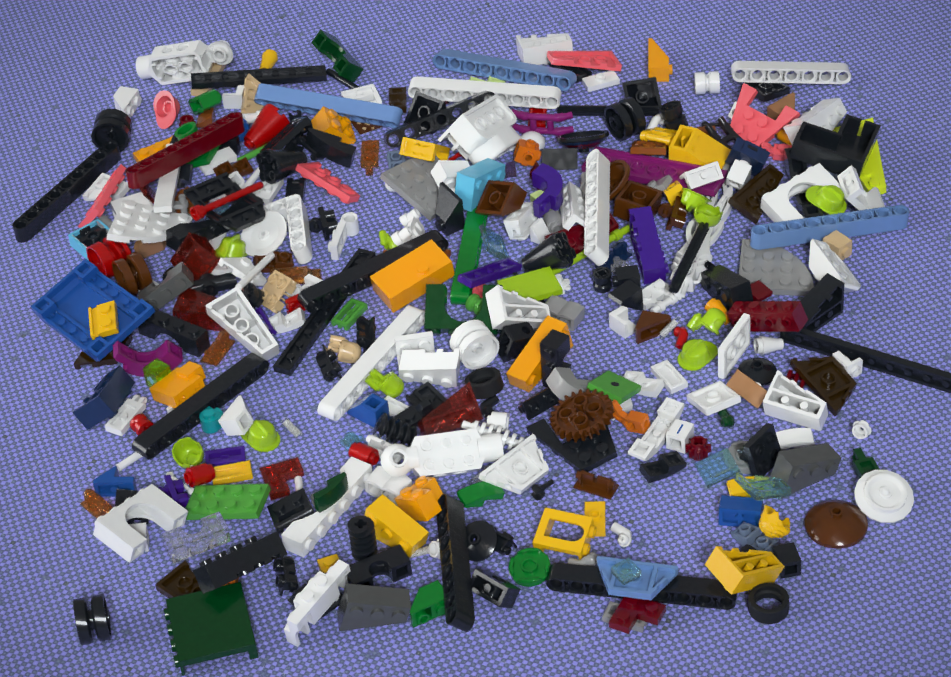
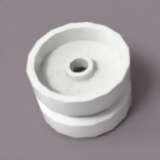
M469 320L462 323L455 329L449 341L453 352L454 348H460V361L466 368L471 370L487 366L494 360L499 351V341L490 332L488 327L479 320Z

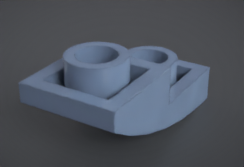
M400 150L387 152L389 169L406 161L405 155L399 154Z
M743 522L731 533V537L743 547L748 544L756 550L773 553V546H778L777 540L762 535L759 527Z

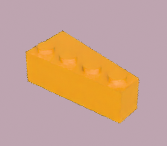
M547 315L507 371L506 375L511 385L530 392L542 379L540 342L552 329L569 335L570 349L574 346L567 323Z

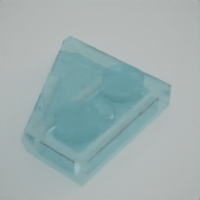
M736 473L735 481L754 500L778 499L791 495L792 488L781 478L755 475L754 479H747L743 476V473Z

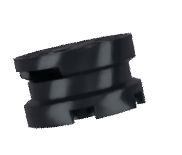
M248 283L241 291L253 309L259 308L264 301L262 299V296H265L264 292L256 288L253 283Z

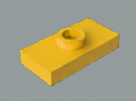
M605 501L585 502V516L593 517L594 526L597 527L595 537H606Z

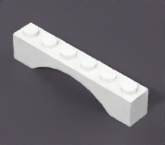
M350 457L340 469V474L343 472L347 474L348 490L335 504L321 513L317 511L303 519L293 521L281 534L283 545L287 551L305 557L309 551L314 549L316 543L326 535L330 527L337 523L339 517L361 495L365 489L364 481L372 473L371 464Z

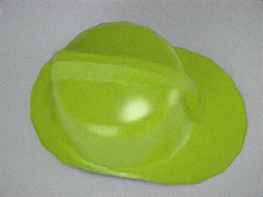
M816 185L811 186L806 191L807 200L829 215L844 213L847 209L844 193L837 186Z
M682 188L681 203L686 206L688 212L693 211L698 204L712 202V200L690 189Z
M240 234L224 237L220 246L212 253V257L216 261H219L220 258L247 256V253H245V242L240 239Z
M702 339L689 340L683 345L682 351L678 355V364L688 371L702 369L718 355V348L715 344Z
M267 420L253 421L246 434L240 435L253 449L260 452L272 451L280 444V435L275 430L273 424Z

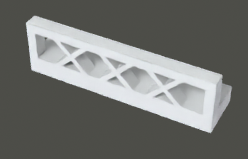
M569 181L563 188L564 199L560 207L562 227L567 231L576 222L585 227V199H582L580 188Z

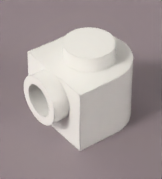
M492 411L491 415L487 417V427L495 424V432L498 426L503 427L502 432H505L506 429L509 430L510 413Z

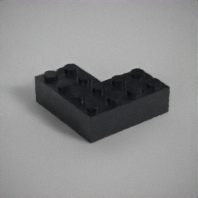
M846 114L838 132L803 121L794 139L789 157L813 166L820 163L826 170L841 174L852 165L860 178L876 143L881 125L865 120L861 136H858L862 119Z

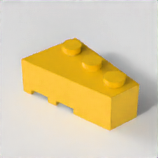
M383 494L366 508L364 516L369 517L373 521L375 536L380 542L391 548L400 544L409 558L417 549L426 544L429 532Z
M716 546L705 563V566L731 595L752 590L759 584L774 583L785 567L770 551L749 549L748 552H739V548H732L729 551L723 550L722 546Z

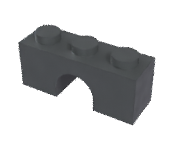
M180 262L167 272L166 278L159 285L156 286L152 282L138 292V299L142 298L153 306L154 309L159 310L194 284V274L183 262Z

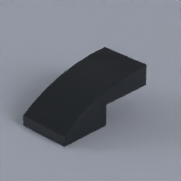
M677 451L660 454L658 461L640 464L639 471L647 482L651 483L679 472L686 467L687 463Z

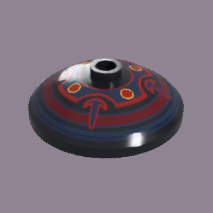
M589 130L566 133L557 136L556 141L567 148H577L580 153L589 152V148L598 146L607 139L609 131Z

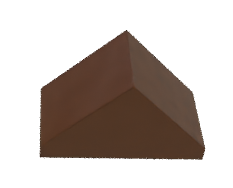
M643 310L635 327L636 343L640 344L657 337L660 334L659 332L671 322V316Z

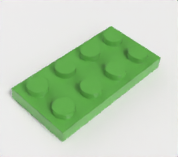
M269 484L195 486L185 508L188 511L186 520L259 519L271 488Z

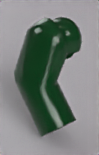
M727 409L718 412L719 417L722 419L720 422L723 427L730 428L734 426L735 419Z

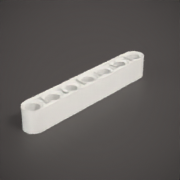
M736 61L731 65L732 77L736 82L846 84L851 80L849 67L845 63Z

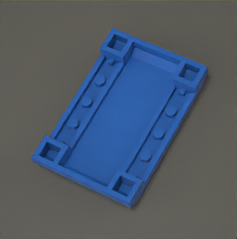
M84 259L30 306L32 311L44 323L96 362L102 360L113 350V344L117 341L122 342L156 312L153 306L142 298L139 300L101 273L97 266L87 259ZM114 300L117 304L119 333L103 338L99 336L92 340L88 308H96V305Z

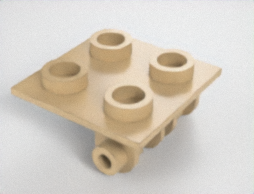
M274 270L268 277L263 289H261L265 295L264 297L262 296L264 300L262 305L275 314L281 312L285 304L280 299L285 302V299L282 298L283 294L290 298L291 296L286 294L285 291L292 295L297 288V282Z

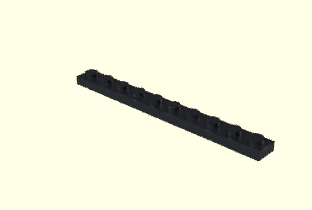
M358 248L342 271L375 257V252ZM347 297L310 314L273 365L274 372L289 376L293 374Z
M804 328L800 332H780V338L783 339L784 343L827 356H833V353L840 351L850 361L861 358L863 360V367L951 393L950 372Z

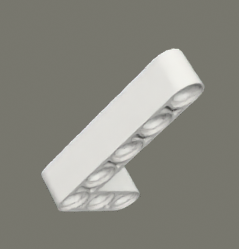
M290 195L263 205L265 212H278L288 222L290 247L299 264H306L311 261L313 254L308 213L300 195Z

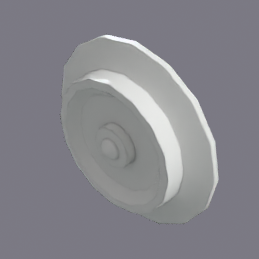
M266 211L263 221L243 229L241 240L245 242V253L252 257L254 255L266 256L269 252L277 250L287 234L286 220L278 212Z
M873 470L865 473L857 481L854 490L855 502L861 512L868 518L880 523H895L904 519L911 512L914 503L913 490L908 482L899 474L889 470Z

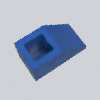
M373 393L357 401L347 411L348 415L372 427L375 426L378 418L383 413H386L388 418L390 417L388 401Z

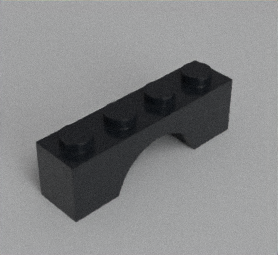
M156 309V312L138 327L139 334L151 339H155L160 333L171 336L179 343L184 352L196 357H200L210 347L207 329Z

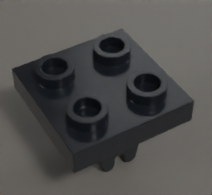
M766 423L743 445V448L737 450L738 453L742 454L739 458L748 462L752 476H765L774 467L778 453L781 451L774 425Z

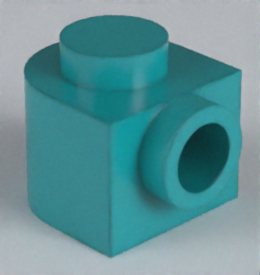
M208 406L200 413L199 419L203 432L212 434L222 428L218 422L223 415L220 408L216 407L213 409Z

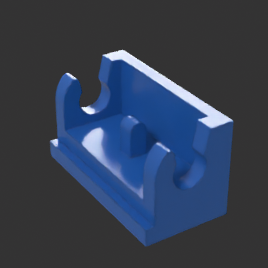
M721 495L719 525L738 527L743 522L759 527L758 523L762 514L763 498Z

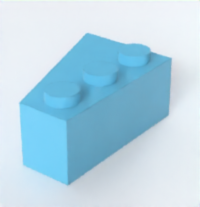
M486 158L457 172L455 194L462 199L464 210L472 212L478 206L488 180L504 181L506 164Z

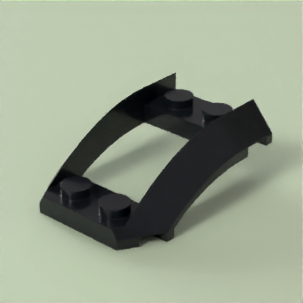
M225 172L185 189L183 193L194 206H205L204 202L223 194L228 196L241 190L236 182H232L228 177L229 174ZM246 195L232 201L241 208L238 211L224 217L218 215L213 210L205 215L217 225L239 232L263 221L265 218L264 202L262 200L257 201Z

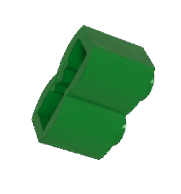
M212 89L189 99L188 103L193 114L197 115L220 105L222 97L218 91Z

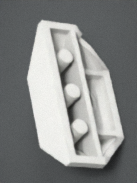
M815 239L810 241L809 269L812 271L813 277L820 281L829 273L845 283L844 293L858 291L861 287L860 283L840 257L830 249V246L823 241Z

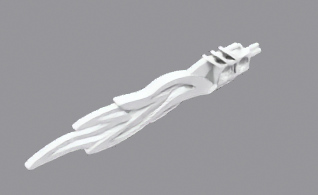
M725 163L723 170H728L729 173L730 164ZM726 180L722 185L723 195L718 203V192L715 197L710 199L712 202L707 203L714 208L720 207V213L721 211L723 212L721 220L716 226L709 227L679 292L674 293V297H678V300H682V297L685 298L686 292H694L696 284H699L702 280L701 272L708 270L704 266L707 260L712 262L713 257L710 253V246L721 235L724 229V222L729 217L732 205L728 201L733 196V187L729 186L727 188ZM695 218L687 225L686 243L676 252L671 265L672 273L670 280H672L699 226Z

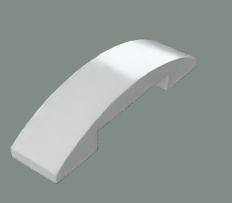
M666 397L657 410L658 416L641 439H636L628 450V455L643 461L652 458L666 442V433L675 418H680L685 406L684 403Z

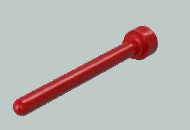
M257 182L205 206H193L190 208L191 217L198 221L204 218L207 212L263 188L264 185L262 182Z

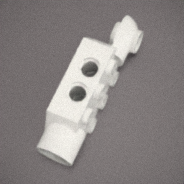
M201 40L157 46L152 54L137 57L136 71L141 79L154 78L161 85L191 81V73L210 72L213 62L219 65L229 64L233 60V51L230 44L224 40L215 41L210 45L204 44Z
M475 428L415 436L410 447L396 443L386 447L381 455V465L387 474L395 477L406 475L411 469L417 478L421 476L443 477L478 472L483 463L496 462L504 456L503 444L499 432L480 435ZM396 454L402 456L403 463H394L392 457Z

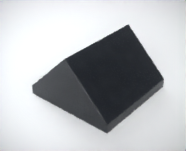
M416 91L404 123H409L446 107V103ZM442 114L437 116V122L442 123L444 121ZM423 121L421 123V129L426 130L428 128V122Z

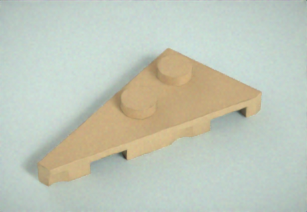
M248 74L245 78L241 106L242 114L256 113V111L264 107L254 101L258 85L261 83L251 74Z

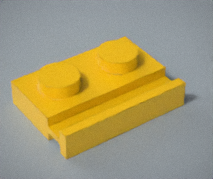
M114 300L96 305V308H88L92 340L99 336L103 338L119 333L117 304Z

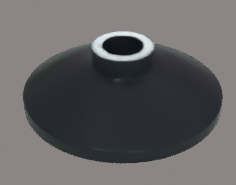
M764 358L747 359L738 367L741 372L755 382L760 383L761 386L771 383L777 372L774 363Z
M474 521L466 526L469 560L479 562L489 558L495 551L498 543V535L495 528L486 521Z

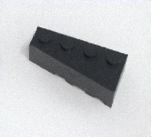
M278 531L258 539L256 536H252L244 540L245 545L243 546L241 543H238L229 548L230 552L227 553L225 550L214 555V560L208 558L199 562L200 567L194 569L193 573L202 593L215 590L238 577L254 571L256 568L273 562L272 560L287 555Z

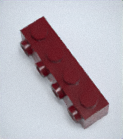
M801 301L734 302L727 312L733 327L743 313L749 314L750 332H800L808 321Z

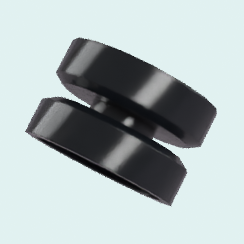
M626 97L618 103L606 106L604 110L605 122L608 130L616 140L624 141L631 138L632 135L640 134L646 129L645 115L634 98Z
M118 109L100 111L96 115L91 134L94 145L99 148L105 142L113 140L118 142L119 150L123 151L128 146L132 130L130 117Z
M104 594L92 596L91 609L85 597L73 599L74 616L80 644L93 643V629H95L100 642L111 640V619Z

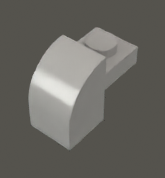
M555 367L546 379V383L551 391L563 401L565 400L564 396L571 397L572 392L578 394L580 389L583 393L586 392L588 382L592 381L577 379L570 368Z

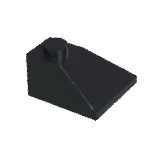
M656 77L622 83L625 98H634L640 106H659V108L662 106Z
M441 182L439 184L435 225L438 231L449 236L464 229L463 201L444 182Z

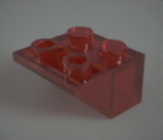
M189 232L170 262L174 267L183 262L194 274V280H199L203 274H211L217 266L220 257L207 238Z

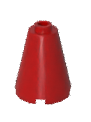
M266 104L244 136V145L248 149L254 150L267 144L290 123L284 114L280 115L277 112L279 109L274 105Z

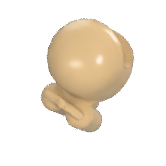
M330 335V343L327 349H332L335 353H338L337 361L350 364L356 363L361 356L359 344L348 341L342 336Z

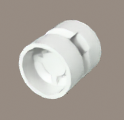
M711 71L708 74L694 72L695 95H702L706 92L719 94V71Z

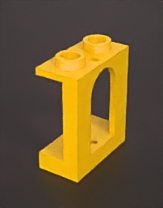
M403 137L399 154L434 162L435 155L439 160H448L450 148Z
M545 507L532 542L533 547L542 550L543 553L545 549L576 555L581 560L590 553L591 538H595L597 527L594 526L593 517ZM555 521L578 525L584 530V535L577 541L549 537Z

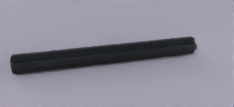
M559 105L557 113L572 112L573 116H604V110L608 105ZM640 106L645 116H655L660 113L659 106Z
M707 222L699 224L669 284V291L671 293L679 292L709 230Z

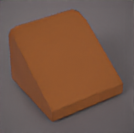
M214 108L198 115L197 128H203L215 122Z

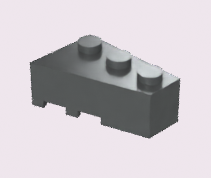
M828 443L779 451L770 476L773 489L782 499L836 474L842 457Z
M346 583L337 611L339 631L406 623L411 609L409 589Z

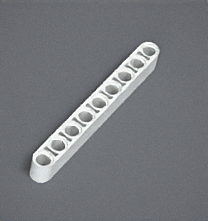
M418 76L411 79L408 89V95L411 98H414L416 91L438 100L459 102L480 92L490 91L498 94L507 106L556 109L559 107L562 94L561 90L555 86ZM487 94L484 97V101L489 99L491 96Z
M594 149L586 158L584 254L597 266H601L609 258L610 161L598 149Z
M410 305L406 306L321 400L317 409L318 414L333 421H338L369 387L365 379L370 375V371L375 368L381 373L396 357L394 336L417 333L425 324V311Z

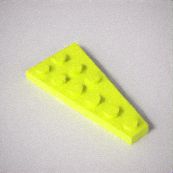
M873 118L865 119L866 121L874 123ZM865 120L861 121L858 136H861ZM841 126L835 127L833 131L838 132ZM876 140L859 179L866 192L877 187L881 195L886 193V183L878 141Z

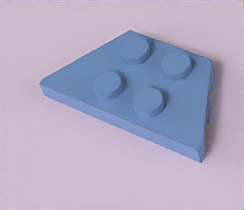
M597 556L596 558L597 566L608 595L652 600L678 575V566Z

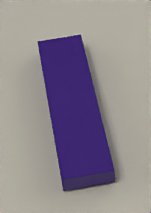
M508 257L458 275L457 281L469 288H474L511 275L514 272H519L522 265Z

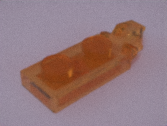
M379 140L362 141L361 168H365L366 176H373V168L379 167Z
M307 266L272 268L270 271L271 275L274 270H277L293 279L297 284H305L304 277L308 274L322 280L321 269H308Z

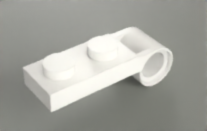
M347 212L343 214L337 228L333 230L332 241L328 243V252H331L332 260H339L347 237L355 236L359 233L358 216L356 213Z

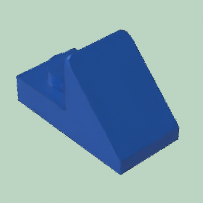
M114 466L93 480L96 497H116V489L137 491L134 477H119L117 466Z

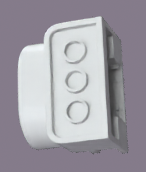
M495 94L463 113L441 135L438 141L441 142L448 138L454 145L451 150L453 152L458 150L466 160L469 159L474 165L486 158L496 160L506 152L513 151L519 139L522 138L512 127L517 121L516 115L499 95Z

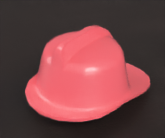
M163 90L156 95L153 104L156 121L161 129H167L177 118L180 111V103L169 91Z

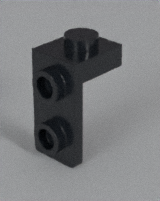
M193 164L181 166L177 188H185V185L191 186Z

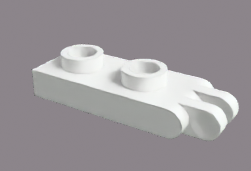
M137 394L132 399L128 398L117 410L118 413L105 424L106 431L123 436L130 428L132 418L142 414L146 409L147 398Z

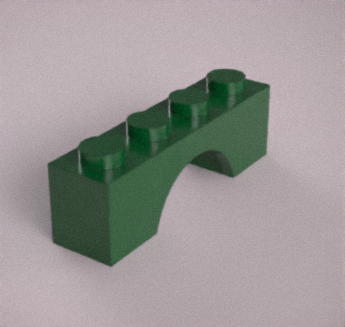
M320 29L311 43L319 52L335 63L333 69L339 76L355 82L363 68L335 36Z

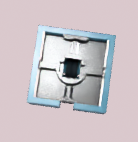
M96 219L68 234L70 246L88 260L86 248L98 241L103 242L110 228L99 219Z

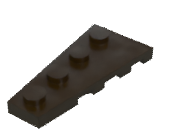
M769 164L729 199L728 203L756 225L763 213V210L760 208L762 196L767 192L775 190L784 174Z

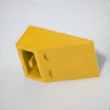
M680 124L669 146V160L701 166L718 161L720 169H723L731 149L698 128Z

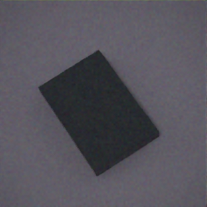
M295 117L260 150V153L265 149H282L311 121L308 117Z

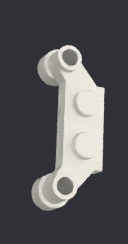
M416 208L399 217L404 228L391 235L393 242L397 246L425 233L424 226L419 220L421 214Z

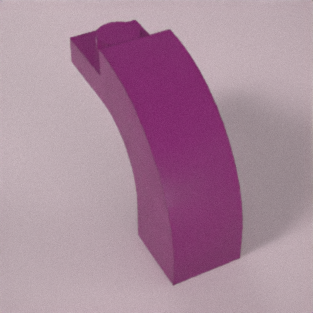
M166 340L160 347L150 352L135 351L119 341L113 344V358L117 362L123 363V369L126 373L135 376L149 377L162 375L173 370L183 361L182 348L169 340Z

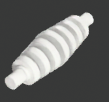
M464 420L461 428L466 430L475 428L480 435L499 432L503 449L508 444V451L524 441L522 436L517 440L516 433L509 437L510 430L508 429L505 430L504 434H501L502 426H498L495 432V424H491L489 429H487L486 422L479 426L480 421L478 420L472 423Z

